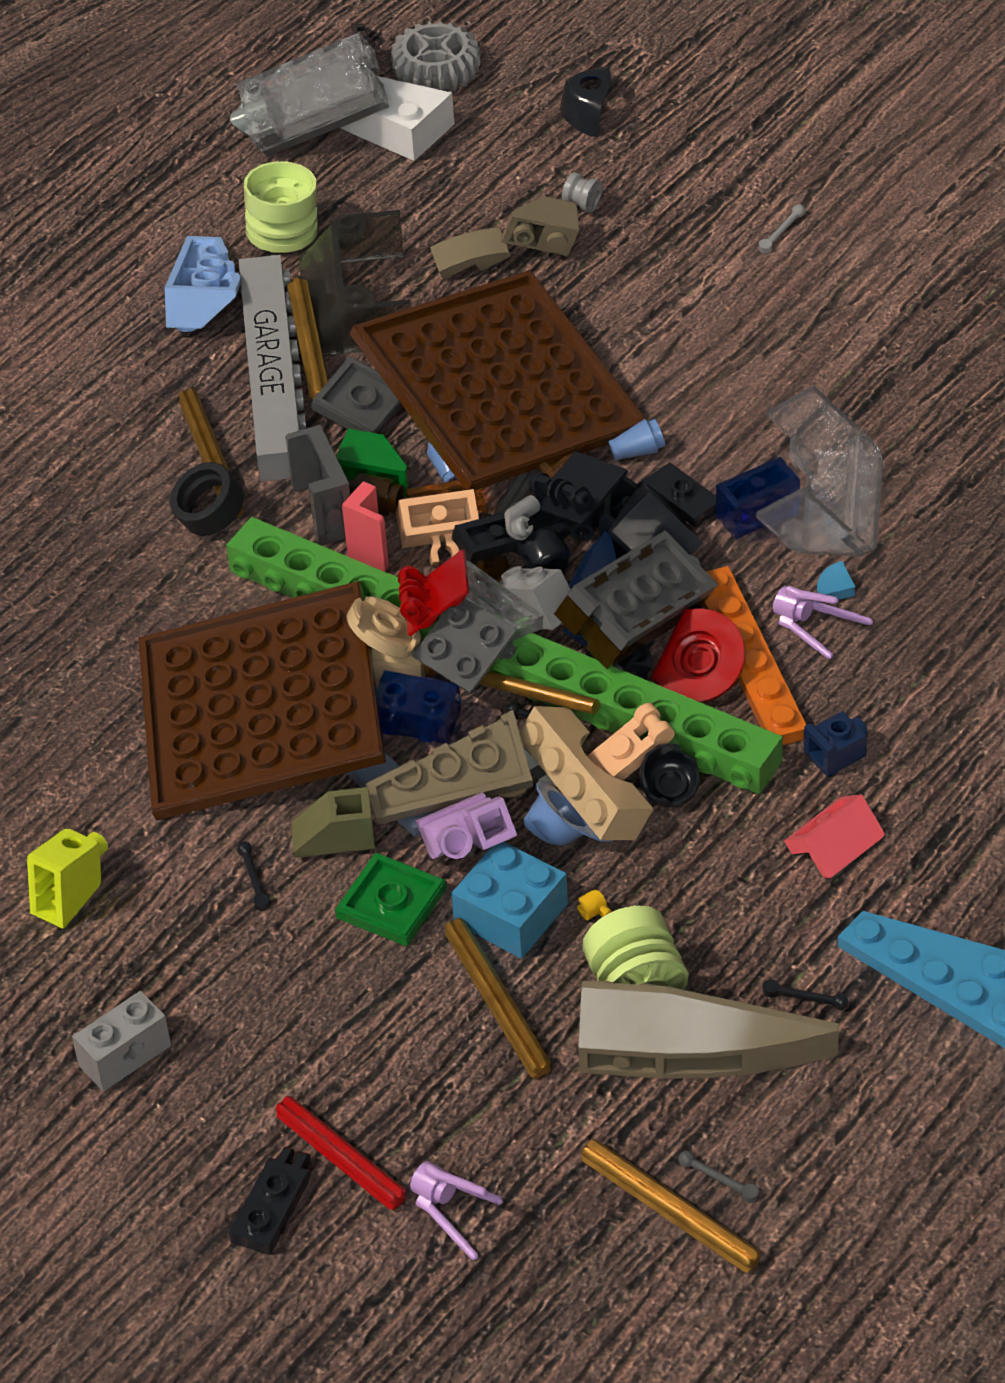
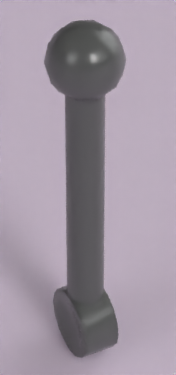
M690 1151L680 1153L678 1161L682 1167H693L741 1193L742 1199L747 1203H753L758 1200L759 1189L756 1185H743L696 1160L694 1154Z

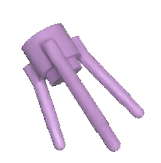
M790 585L783 586L778 591L773 603V612L781 616L778 624L793 631L827 659H832L833 653L796 622L799 620L806 621L811 615L812 610H817L865 625L873 624L871 618L823 604H837V597L800 590Z
M425 1161L414 1172L410 1183L411 1190L419 1195L416 1205L428 1212L470 1259L477 1260L478 1253L437 1209L435 1204H446L453 1197L456 1188L496 1205L502 1204V1197L490 1193L486 1188L452 1175L431 1161Z

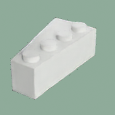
M374 75L375 79H379L384 85L389 107L340 128L415 161L455 124L452 92Z

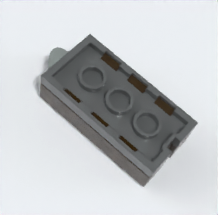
M665 530L575 584L554 615L574 636L582 635L588 642L586 648L606 669H609L674 628L684 610L701 608L718 584L700 566L698 558L694 555H689Z

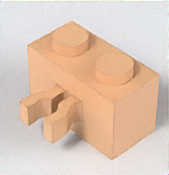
M474 489L399 500L396 510L402 548L432 544L429 555L431 566L439 565L438 551L441 548L440 543L444 542L445 550L450 552L451 557L459 552V548L452 537L455 525L479 519Z

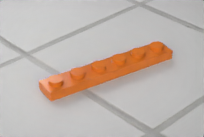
M729 566L706 571L718 585L702 607L703 609L717 611L728 617L737 626L744 639L746 658L738 682L760 727L783 736V745L804 740V726H806V723Z

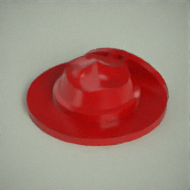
M686 609L682 612L651 677L659 686L700 703L712 701L730 690L739 679L746 658L744 639L737 626L725 615L710 609Z

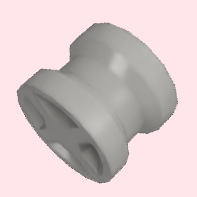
M573 172L564 184L562 200L577 203L581 211L592 213L600 201L602 183L594 178L586 180L582 174Z

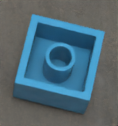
M501 842L492 846L451 893L454 920L462 918L473 934L522 959L568 905L566 873L506 842Z

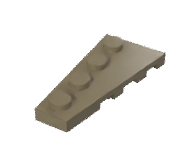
M513 710L501 715L500 720L486 727L481 725L469 731L468 736L450 745L445 743L433 749L432 754L417 762L411 760L367 782L376 824L380 825L441 810L481 792L488 798L533 787V779Z

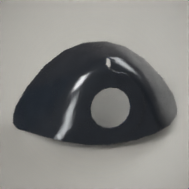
M609 66L578 73L567 79L564 85L560 103L561 114L571 126L588 136H597L599 132L601 108L611 84ZM594 78H599L602 81L600 87L591 90L585 89L580 85Z

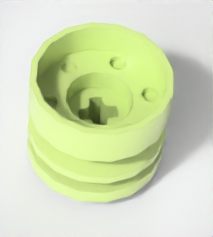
M270 162L262 164L248 173L244 179V202L246 207V236L250 242L262 250L273 253H289L301 250L311 244L316 238L318 231L317 186L313 173L306 167L292 162Z
M634 905L617 909L600 918L589 928L583 938V952L597 981L605 980L612 983L625 984L649 983L655 986H669L682 990L688 984L689 973L681 960L682 957L674 945V939L661 912L650 906Z

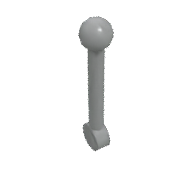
M801 204L795 205L792 208V214L768 239L759 241V251L764 254L770 253L773 250L772 244L796 218H801L805 215V207Z

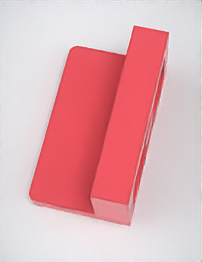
M363 481L342 504L347 554L350 558L385 572L389 568L384 517L378 513L376 486Z
M859 794L840 797L786 838L784 842L791 854L809 853L823 878H831L882 839L885 833L863 795Z

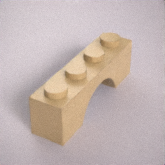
M534 706L519 732L523 746L600 840H636L654 810L632 783L609 775L586 756L582 745L590 732L570 708Z

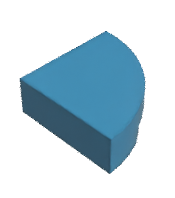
M843 561L832 564L821 573L817 582V593L834 596L838 600L855 596V585Z

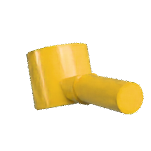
M592 890L578 898L581 904L577 906V910L585 920H590L598 914L603 917L612 912L608 908L603 894L598 890Z

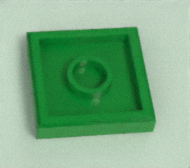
M375 852L335 908L336 918L408 947L447 890V883L445 879Z

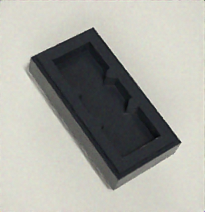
M670 462L643 480L683 520L694 528L722 509V500Z

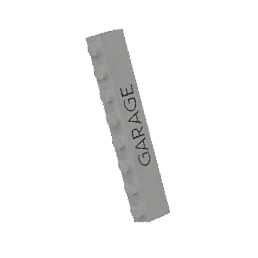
M281 255L239 259L260 482L290 478L285 436L289 433L306 429L305 414H298L297 412L304 410L302 389H295V386L302 385L300 365L292 364L294 361H299L297 340H290V337H297L293 316H287L288 313H292L289 293L285 292V290H288V283L291 282L289 268L282 269Z

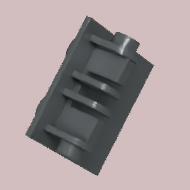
M465 598L459 605L449 607L444 611L415 650L412 657L472 694L497 658L499 660L504 658L509 660L513 657L516 647L513 645L512 638L517 633V630Z

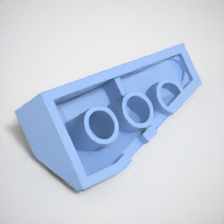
M186 237L165 285L166 327L176 328L182 332L202 329L236 297L241 284V277L239 273H235V264L229 260L228 250L221 237Z

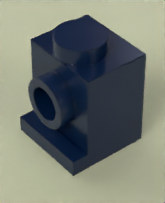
M842 711L816 726H813L811 723L804 726V753L829 777L866 757L868 730L859 717L850 719Z

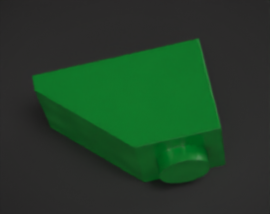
M348 428L336 454V458L348 483L351 478L356 479L360 472L396 480V484L404 486V497L408 498L410 490L407 465L383 434Z

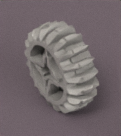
M441 20L437 24H432L430 21H428L427 25L423 26L416 24L414 29H405L404 35L397 36L396 43L392 44L391 65L398 81L443 91L450 89L456 92L457 86H467L468 80L475 79V73L479 71L480 47L478 46V41L474 38V33L467 32L466 26L457 28L455 22L447 25Z

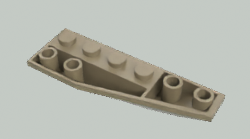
M605 980L597 982L582 981L578 1045L580 1073L661 1079L715 1078L784 1069L838 1056L839 1023L669 986H655L649 983H612Z

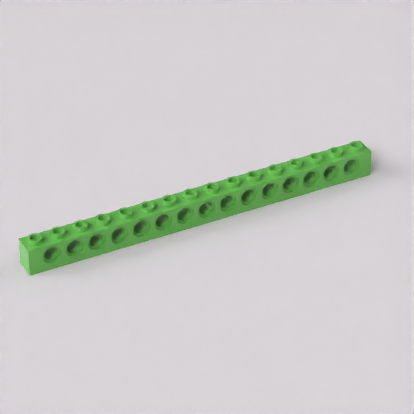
M251 517L226 545L230 572L235 573L241 578H247L264 585L271 591L280 592L295 598L360 581L364 592V600L366 597H378L400 608V584L398 577L254 517ZM443 613L437 617L430 627L419 630L422 637L419 645ZM505 622L517 630V633L512 638L516 652L509 660L505 658L499 660L497 658L489 671L599 700V710L595 715L571 709L577 718L589 722L601 730L615 733L634 717L635 711L641 705L652 703L660 712L659 719L668 722L675 732L673 739L668 744L680 745L682 750L695 758L699 771L712 774L731 782L738 788H745L757 794L762 792L782 764L783 736L612 666L606 669L597 659ZM527 697L532 701H539L551 707H563ZM649 730L646 731L639 738L643 740L645 737H647Z

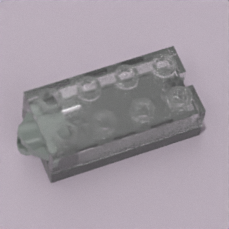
M358 32L237 83L242 103L238 110L230 115V121L243 135L249 136L251 141L269 157L389 107L384 85L375 75L380 73L375 51Z

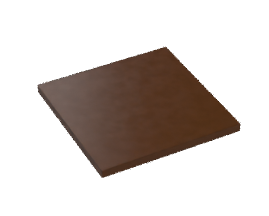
M531 270L353 325L350 332L351 337L465 490L474 489L475 491L570 458L575 451L584 453L607 445L609 440L618 437L643 419H646Z
M360 581L138 638L151 808L156 821L386 763L371 647L356 636L350 628L346 617L355 599L361 598L364 601V592Z

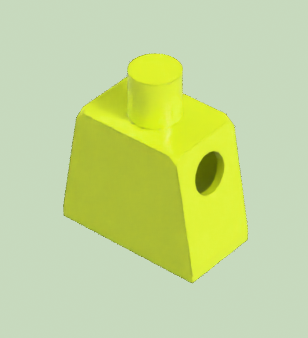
M63 829L27 856L30 914L62 929L68 925L100 886V857L108 850L107 841L102 835L91 832L88 836H85L71 829Z

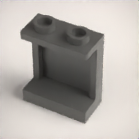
M321 425L287 434L285 439L291 485L296 492L309 488L314 535L318 544L322 546L346 539L342 504L350 496L349 483Z

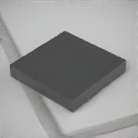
M351 356L342 364L311 403L312 410L346 429L377 434L383 431L403 406L375 369Z

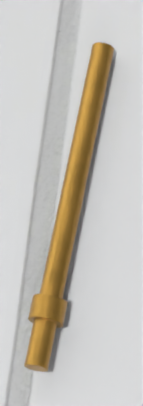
M424 665L425 674L430 676L437 674L436 671ZM488 671L479 683L483 686L593 715L598 712L600 706L599 700L492 671Z

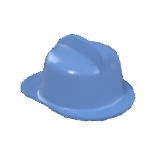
M543 781L536 783L539 796L530 807L523 822L525 827L546 843L558 846H565L582 835L601 842L611 841L600 840L566 797L556 788Z

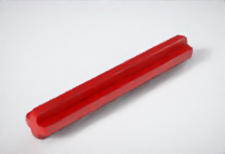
M286 1096L282 1102L276 1105L275 1110L277 1111L276 1116L385 1207L395 1210L400 1204L404 1203L406 1199L404 1187L296 1099Z

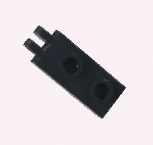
M285 1146L278 1159L270 1157L267 1160L229 1231L231 1243L271 1255L310 1180L311 1170L307 1169L310 1154L300 1151L294 1163L291 1164L294 1157V1149Z

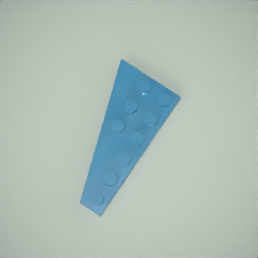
M862 911L838 936V947L1005 1048V950Z

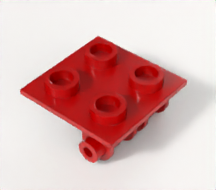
M464 549L460 550L426 577L413 566H405L399 571L400 612L407 620V633L410 637L420 629L430 627L441 613L449 607L459 605L470 592L466 551Z

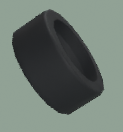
M215 462L200 463L187 470L178 479L172 489L169 503L171 512L192 534L199 536L214 535L226 529L236 519L243 506L244 492L242 485L222 464ZM222 485L217 499L208 508L192 513L197 499L206 490Z

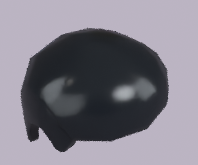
M678 744L657 745L646 753L640 767V785L648 799L664 808L670 807L673 809L685 805L695 797L701 782L696 759L682 750Z

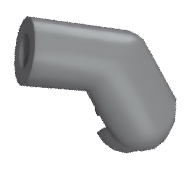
M529 495L504 513L507 534L515 540H525L533 531V525L528 526L529 517L540 510L539 501L534 496Z

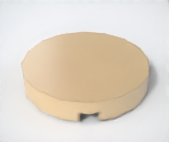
M366 597L364 601L361 598L355 599L346 616L348 624L356 636L368 646L392 657L406 658L412 655L422 638L420 631H417L410 637L407 633V621L402 616L400 608L378 597Z

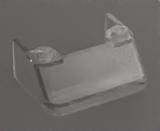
M813 385L767 411V416L790 437L789 458L795 468L802 470L807 475L806 488L803 487L757 511L756 518L777 535L787 548L796 553L861 557L875 550L877 546L883 458L876 443Z

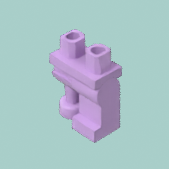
M482 792L416 820L429 857L432 859L443 854L453 859L463 858L470 852L472 844L485 850L518 836L504 799L499 796L493 799L490 797L486 798Z

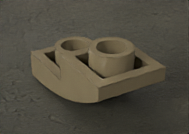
M488 228L464 233L431 246V252L443 279L445 280L476 264L480 271H483L511 257L512 255L507 243L501 241L503 235L501 228Z

